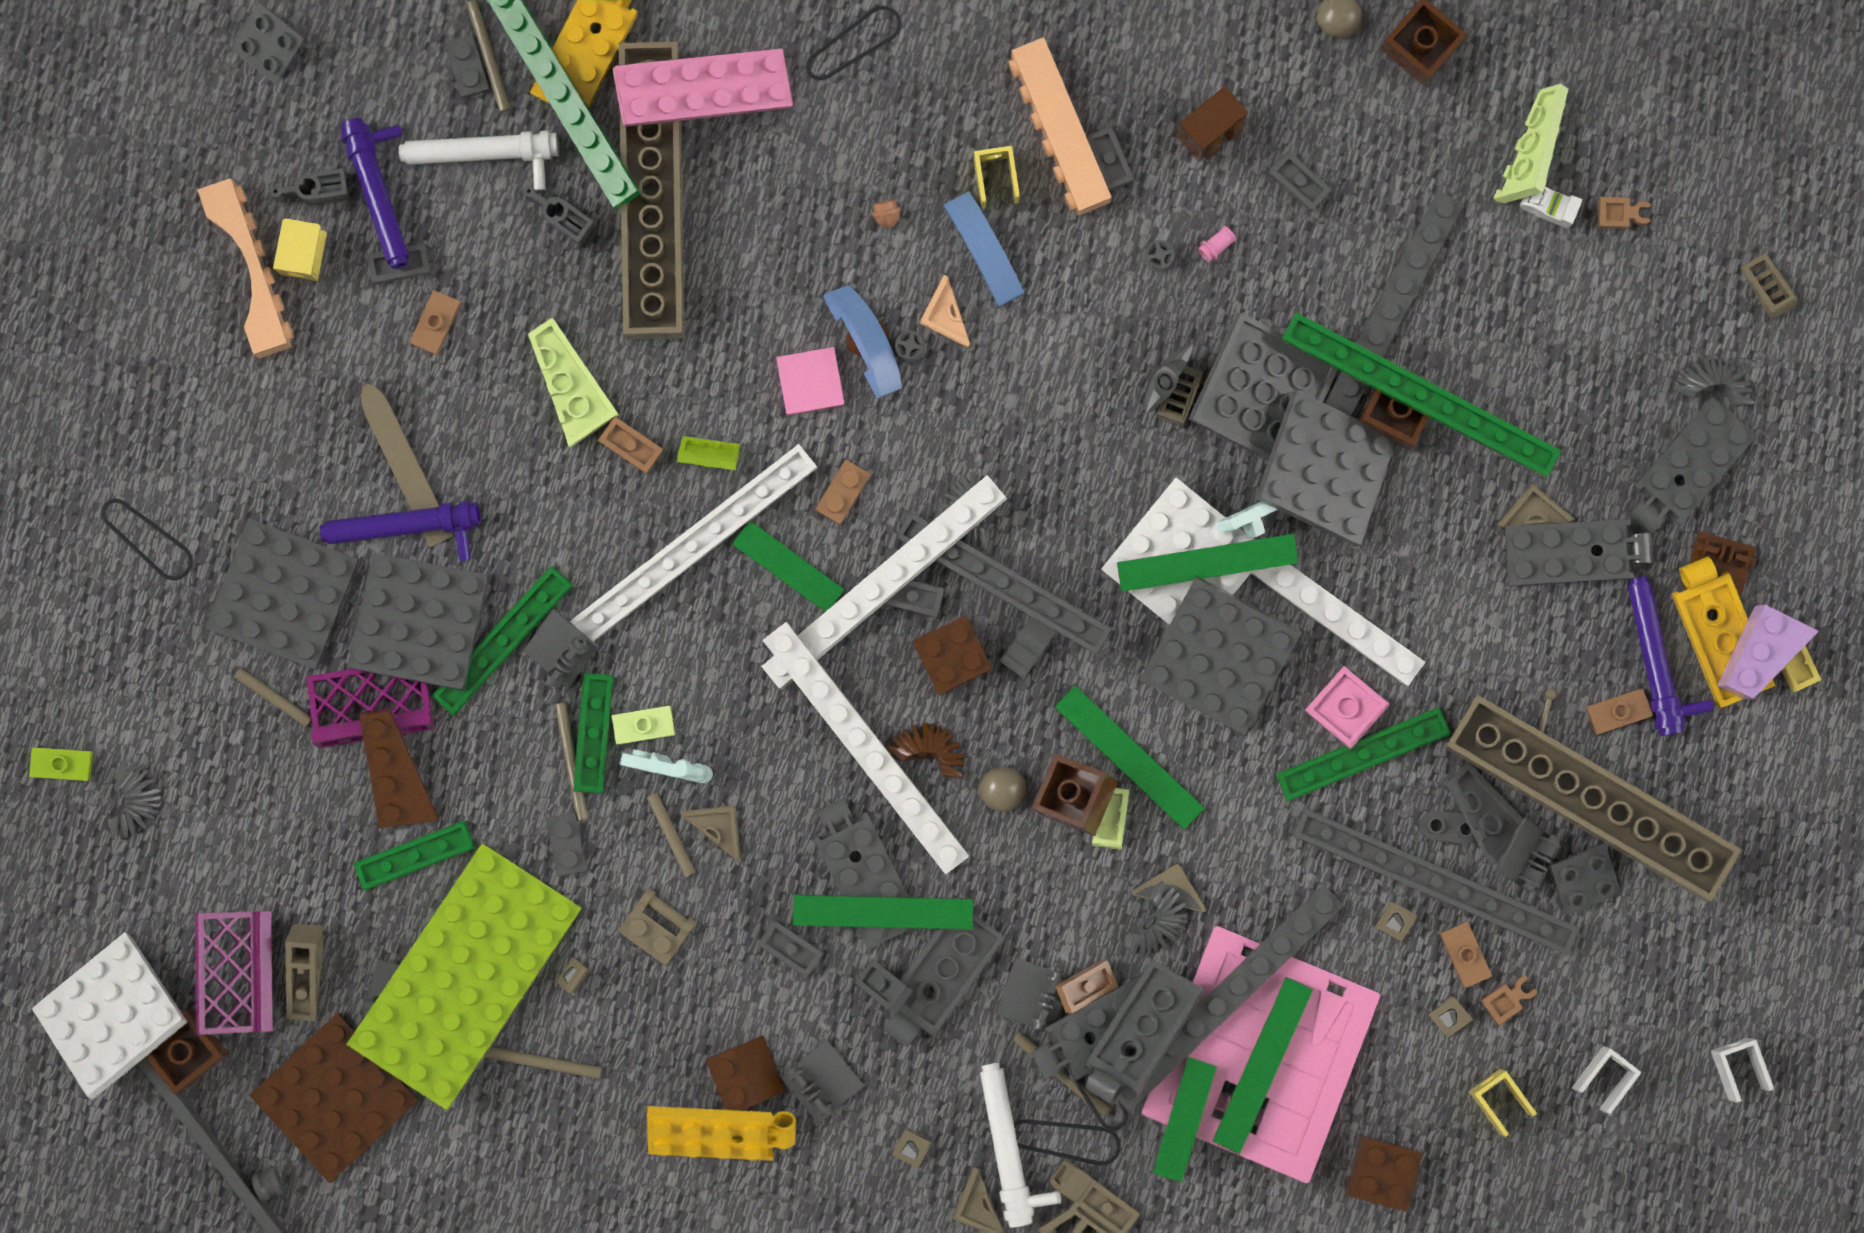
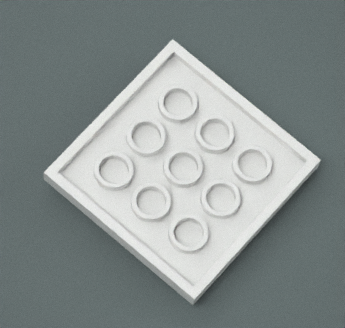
M1176 477L1101 570L1120 584L1117 562L1253 539H1248L1246 533L1240 528L1220 534L1216 522L1226 517ZM1252 571L1204 578V580L1233 595ZM1193 580L1129 590L1128 592L1170 624Z
M126 932L32 1008L84 1093L91 1099L96 1098L187 1023L135 941Z

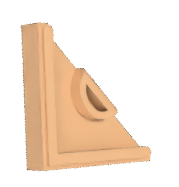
M944 275L920 324L968 348L970 341L949 279Z

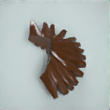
M923 723L922 737H920L916 726L912 725L913 737L906 729H903L904 736L898 732L899 740L895 737L891 739L896 747L889 745L886 747L888 751L903 762L923 758L936 759L939 761L942 777L962 778L963 776L962 773L953 767L964 766V762L959 760L964 759V755L951 752L961 745L959 742L947 745L954 735L950 733L946 736L948 731L946 728L940 733L941 725L938 726L934 734V723H931L930 728H928L927 723Z

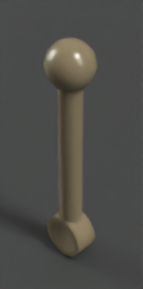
M1548 689L1545 692L1547 699L1538 728L1542 733L1545 729L1552 700L1557 696L1554 689Z

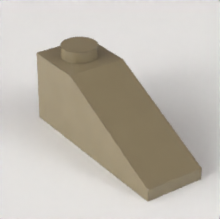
M293 924L285 941L286 1019L317 1021L323 959V926Z

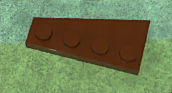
M391 708L360 712L359 717L379 828L438 821L439 816L436 808L431 803L425 784L422 783L415 761L409 754L405 745L406 741Z

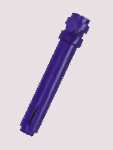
M362 118L349 119L341 124L342 131L340 132L343 143L347 144L346 153L348 159L353 162L386 263L391 265L392 269L403 268L408 265L409 254L375 156L376 147L374 144L401 137L400 125L370 132L369 126L364 123Z
M470 500L460 501L458 505H454L452 502L442 503L440 507L326 521L325 524L320 525V537L322 542L336 544L443 530L445 533L455 532L459 560L465 561L471 559L466 530H473L474 526L481 525V513L478 503H471Z
M1647 576L1630 579L1628 590L1652 701L1650 702L1652 713L1655 712L1657 719L1654 721L1655 728L1659 730L1660 737L1684 732V717L1714 711L1712 700L1681 705L1680 697L1676 696L1652 583L1648 581Z

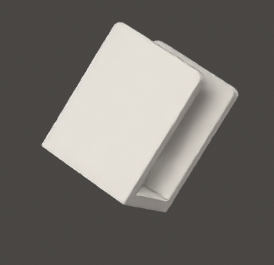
M1745 1038L1711 1050L1730 1101L1740 1102L1741 1097L1725 1055L1744 1048L1747 1049L1761 1089L1767 1091L1774 1090L1756 1039Z
M1603 1046L1573 1085L1572 1089L1583 1093L1610 1057L1627 1070L1626 1074L1600 1107L1602 1112L1611 1114L1642 1072L1612 1049Z

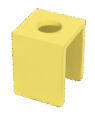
M1012 146L974 151V164L981 209L986 208V196L980 163L1008 159L1014 204L1019 203L1020 194Z
M283 219L273 268L280 275L318 281L327 232L322 231L319 224Z
M1499 1069L1471 1089L1469 1093L1497 1132L1506 1137L1509 1133L1481 1096L1484 1092L1503 1080L1528 1115L1534 1117L1537 1113L1505 1070Z

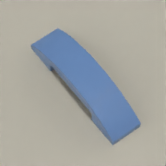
M968 191L944 204V208L956 230L959 231L998 307L1024 294V290L1003 248L971 193Z
M849 285L824 294L823 297L836 322L843 319L864 359L868 370L863 374L876 398L879 399L901 389V378L892 348L877 318L865 301Z

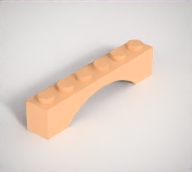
M230 178L198 189L197 191L206 217L231 235L241 249L248 264L252 298L244 329L253 355L257 358H262L291 348L290 339L294 338V334L289 322H284L280 312L285 310L280 295H274L271 284L275 283L274 275L269 266L266 268L264 266L262 257L266 256V252L261 240H255L252 230L257 229L252 213H246L243 203L247 202V196L242 185L237 186Z

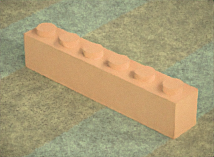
M1040 38L1011 50L1012 60L1008 61L1010 70L1014 78L1020 77L1023 85L1019 88L1025 104H1031L1034 111L1033 114H1030L1033 125L1037 131L1041 129L1045 140L1042 141L1044 151L1047 157L1053 156L1057 165L1053 167L1055 177L1059 184L1064 182L1068 193L1064 194L1070 211L1075 209L1079 216L1109 204L1112 197L1045 38Z

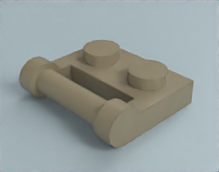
M648 888L618 932L667 966L695 927L697 921L691 917L687 919L655 896L656 892ZM649 905L681 928L677 936L645 914L643 911Z

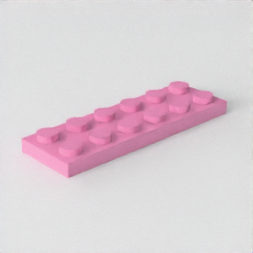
M783 49L619 65L613 68L623 127L779 110L793 106Z

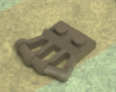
M1092 1178L1078 1201L1072 1202L1067 1210L1041 1225L1038 1231L1040 1233H1057L1055 1230L1057 1226L1076 1215L1080 1220L1071 1233H1081L1087 1224L1094 1228L1097 1233H1127L1140 1213Z

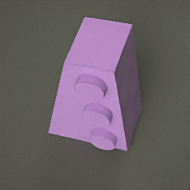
M1767 605L1755 606L1717 686L1742 699H1754L1819 631Z

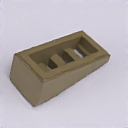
M1767 253L1740 267L1771 320L1797 306L1798 297ZM1764 265L1767 267L1766 271L1757 276H1754L1752 273ZM1772 276L1773 280L1763 286L1760 285V281ZM1778 286L1780 290L1770 296L1767 295V291ZM1784 296L1785 300L1774 305V301Z
M1186 366L1185 370L1183 369L1181 373L1195 377L1193 383L1179 378L1177 384L1191 388L1190 392L1187 393L1175 388L1172 393L1186 398V404L1168 397L1160 404L1156 415L1157 418L1182 427L1185 425L1203 371ZM1169 404L1183 409V412L1180 414L1166 409V405Z

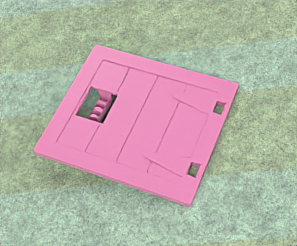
M1215 926L1192 981L1204 989V994L1197 1005L1247 958L1241 955L1243 945L1255 950L1260 943ZM1291 957L1187 1057L1217 1066L1196 1138L1232 1152L1211 1142L1221 1121L1211 1117L1214 1108L1225 1112L1232 1097L1221 1092L1224 1082L1228 1081L1235 1085L1238 1084L1285 977L1313 989L1266 1095V1098L1269 1099L1266 1109L1260 1108L1253 1124L1258 1126L1256 1135L1249 1133L1241 1153L1236 1154L1303 1183H1309L1379 1001L1380 994ZM1329 981L1346 988L1342 997L1327 991ZM1187 1057L1148 1094L1141 1111L1143 1116L1167 1125Z

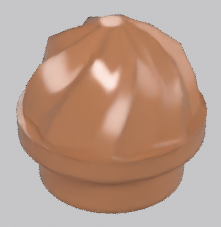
M896 199L873 204L874 212H872V217L875 218L878 225L891 228L898 222L901 208L897 206Z

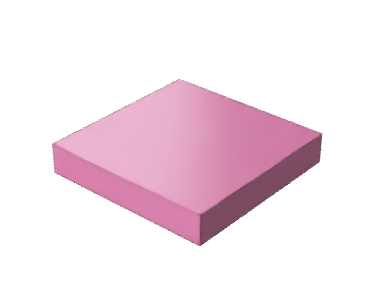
M834 347L776 357L787 416L845 406Z
M1343 666L1305 711L1351 750L1390 704Z

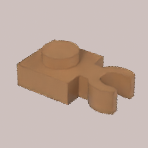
M1600 197L1598 199V228L1628 229L1630 221H1633L1636 225L1645 226L1650 223V218H1641L1638 212L1640 209H1649L1650 203L1639 202L1635 206H1630V198Z
M1527 976L1518 977L1514 981L1512 989H1509L1507 984L1504 983L1480 1000L1497 1025H1501L1523 1009L1519 1000L1522 998L1530 999L1536 995V989H1531L1527 993L1521 990L1522 983L1528 980Z

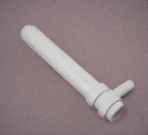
M550 130L540 131V134H533L532 131L521 132L520 135L405 141L404 144L399 145L400 161L406 162L407 165L522 158L523 161H532L535 190H546L544 160H551L552 156H559L558 134L550 133Z
M999 1063L983 1065V1072H980L1001 1181L1002 1190L1000 1191L1001 1202L1005 1203L1006 1208L1003 1211L1005 1221H1008L1009 1228L1033 1223L1031 1216L1034 1215V1207L1061 1203V1195L1057 1191L1030 1196L1029 1186H1026L1003 1068H1000Z

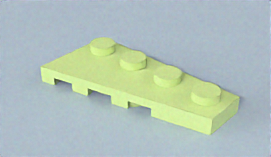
M1562 84L1539 90L1525 123L1529 128L1521 139H1518L1515 150L1518 151L1513 166L1507 165L1503 175L1507 180L1503 189H1497L1493 198L1497 202L1507 203L1543 193L1568 93V88Z
M553 318L528 333L570 448L610 422L614 416H619Z

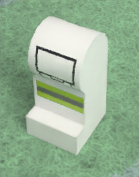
M1544 187L1543 193L1523 198L1520 207L1537 215V217L1568 229L1573 224L1583 199L1572 195L1569 197Z

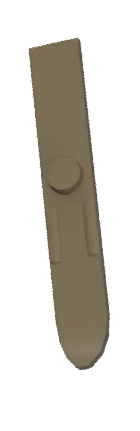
M370 384L365 385L361 392V405L364 414L411 510L440 507L386 397L377 387ZM443 530L423 533L430 548L454 536L452 532L445 533Z

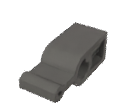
M344 168L301 175L297 178L295 186L282 188L273 186L269 188L270 196L279 203L284 202L286 199L300 197L309 205L352 200L349 174ZM310 184H316V188L311 190V195H304V191L309 189Z
M526 185L522 190L529 202H535L542 207V214L547 223L579 247L583 246L596 228L593 220L559 197H551L546 200L538 195L530 185ZM560 207L564 208V212L560 217L558 215H555L553 218L550 217V212L553 208L555 210L560 209Z
M1030 617L1000 660V663L1024 679L1057 632Z

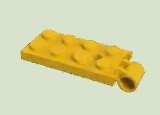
M577 0L553 46V50L589 108L619 52V43L624 42L638 15L637 10L627 8L632 0ZM594 23L601 25V31L597 34L591 32V26ZM535 81L530 93L549 103L537 81Z
M1705 557L1679 569L1681 579L1687 590L1682 592L1676 591L1671 593L1715 703L1718 708H1723L1742 700V698L1718 687L1717 684L1748 622V617L1730 573L1726 571L1718 577L1714 563L1709 557ZM1710 609H1714L1717 612V618L1713 621L1707 617V612ZM1773 679L1762 689V691H1765L1775 686Z
M648 1106V1154L773 1161L774 1152L772 1148L788 1149L795 1144L796 1118L787 1111L778 1112L773 1116L772 1112Z

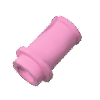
M1223 226L1207 242L1202 241L1198 251L1207 262L1211 260L1216 261L1218 259L1217 255L1235 242L1236 237L1228 227Z

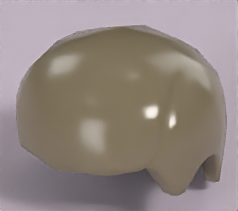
M1323 0L1317 8V23L1326 35L1337 37L1340 40L1348 39L1357 34L1362 26V10L1356 0Z
M993 768L984 774L979 784L980 798L993 810L1012 811L1023 803L1027 795L1026 780L1019 771L1013 768Z

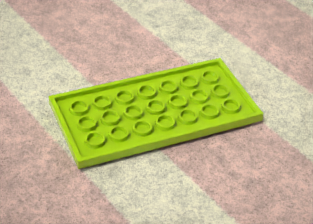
M482 843L346 1045L448 1111L582 908Z

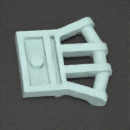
M633 749L632 755L622 753L620 765L699 783H707L713 776L712 769L706 765L699 763L692 765L687 760H678L673 764L668 756L655 752L651 754Z

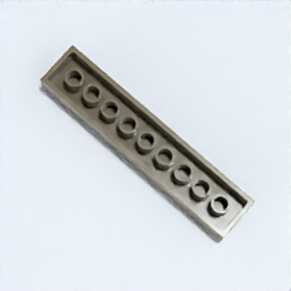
M678 42L619 43V65L681 59ZM620 112V159L641 194L621 207L623 335L626 340L685 339L682 120L623 127Z
M1479 695L1475 697L1445 749L1706 903L1712 902L1742 849Z

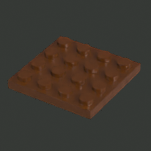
M340 1013L335 1014L249 1095L329 1183L334 1181L419 1101L403 1081L346 1045L356 1030Z

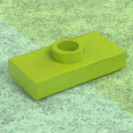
M682 436L677 462L736 470L741 444Z
M32 747L29 777L91 781L93 752Z

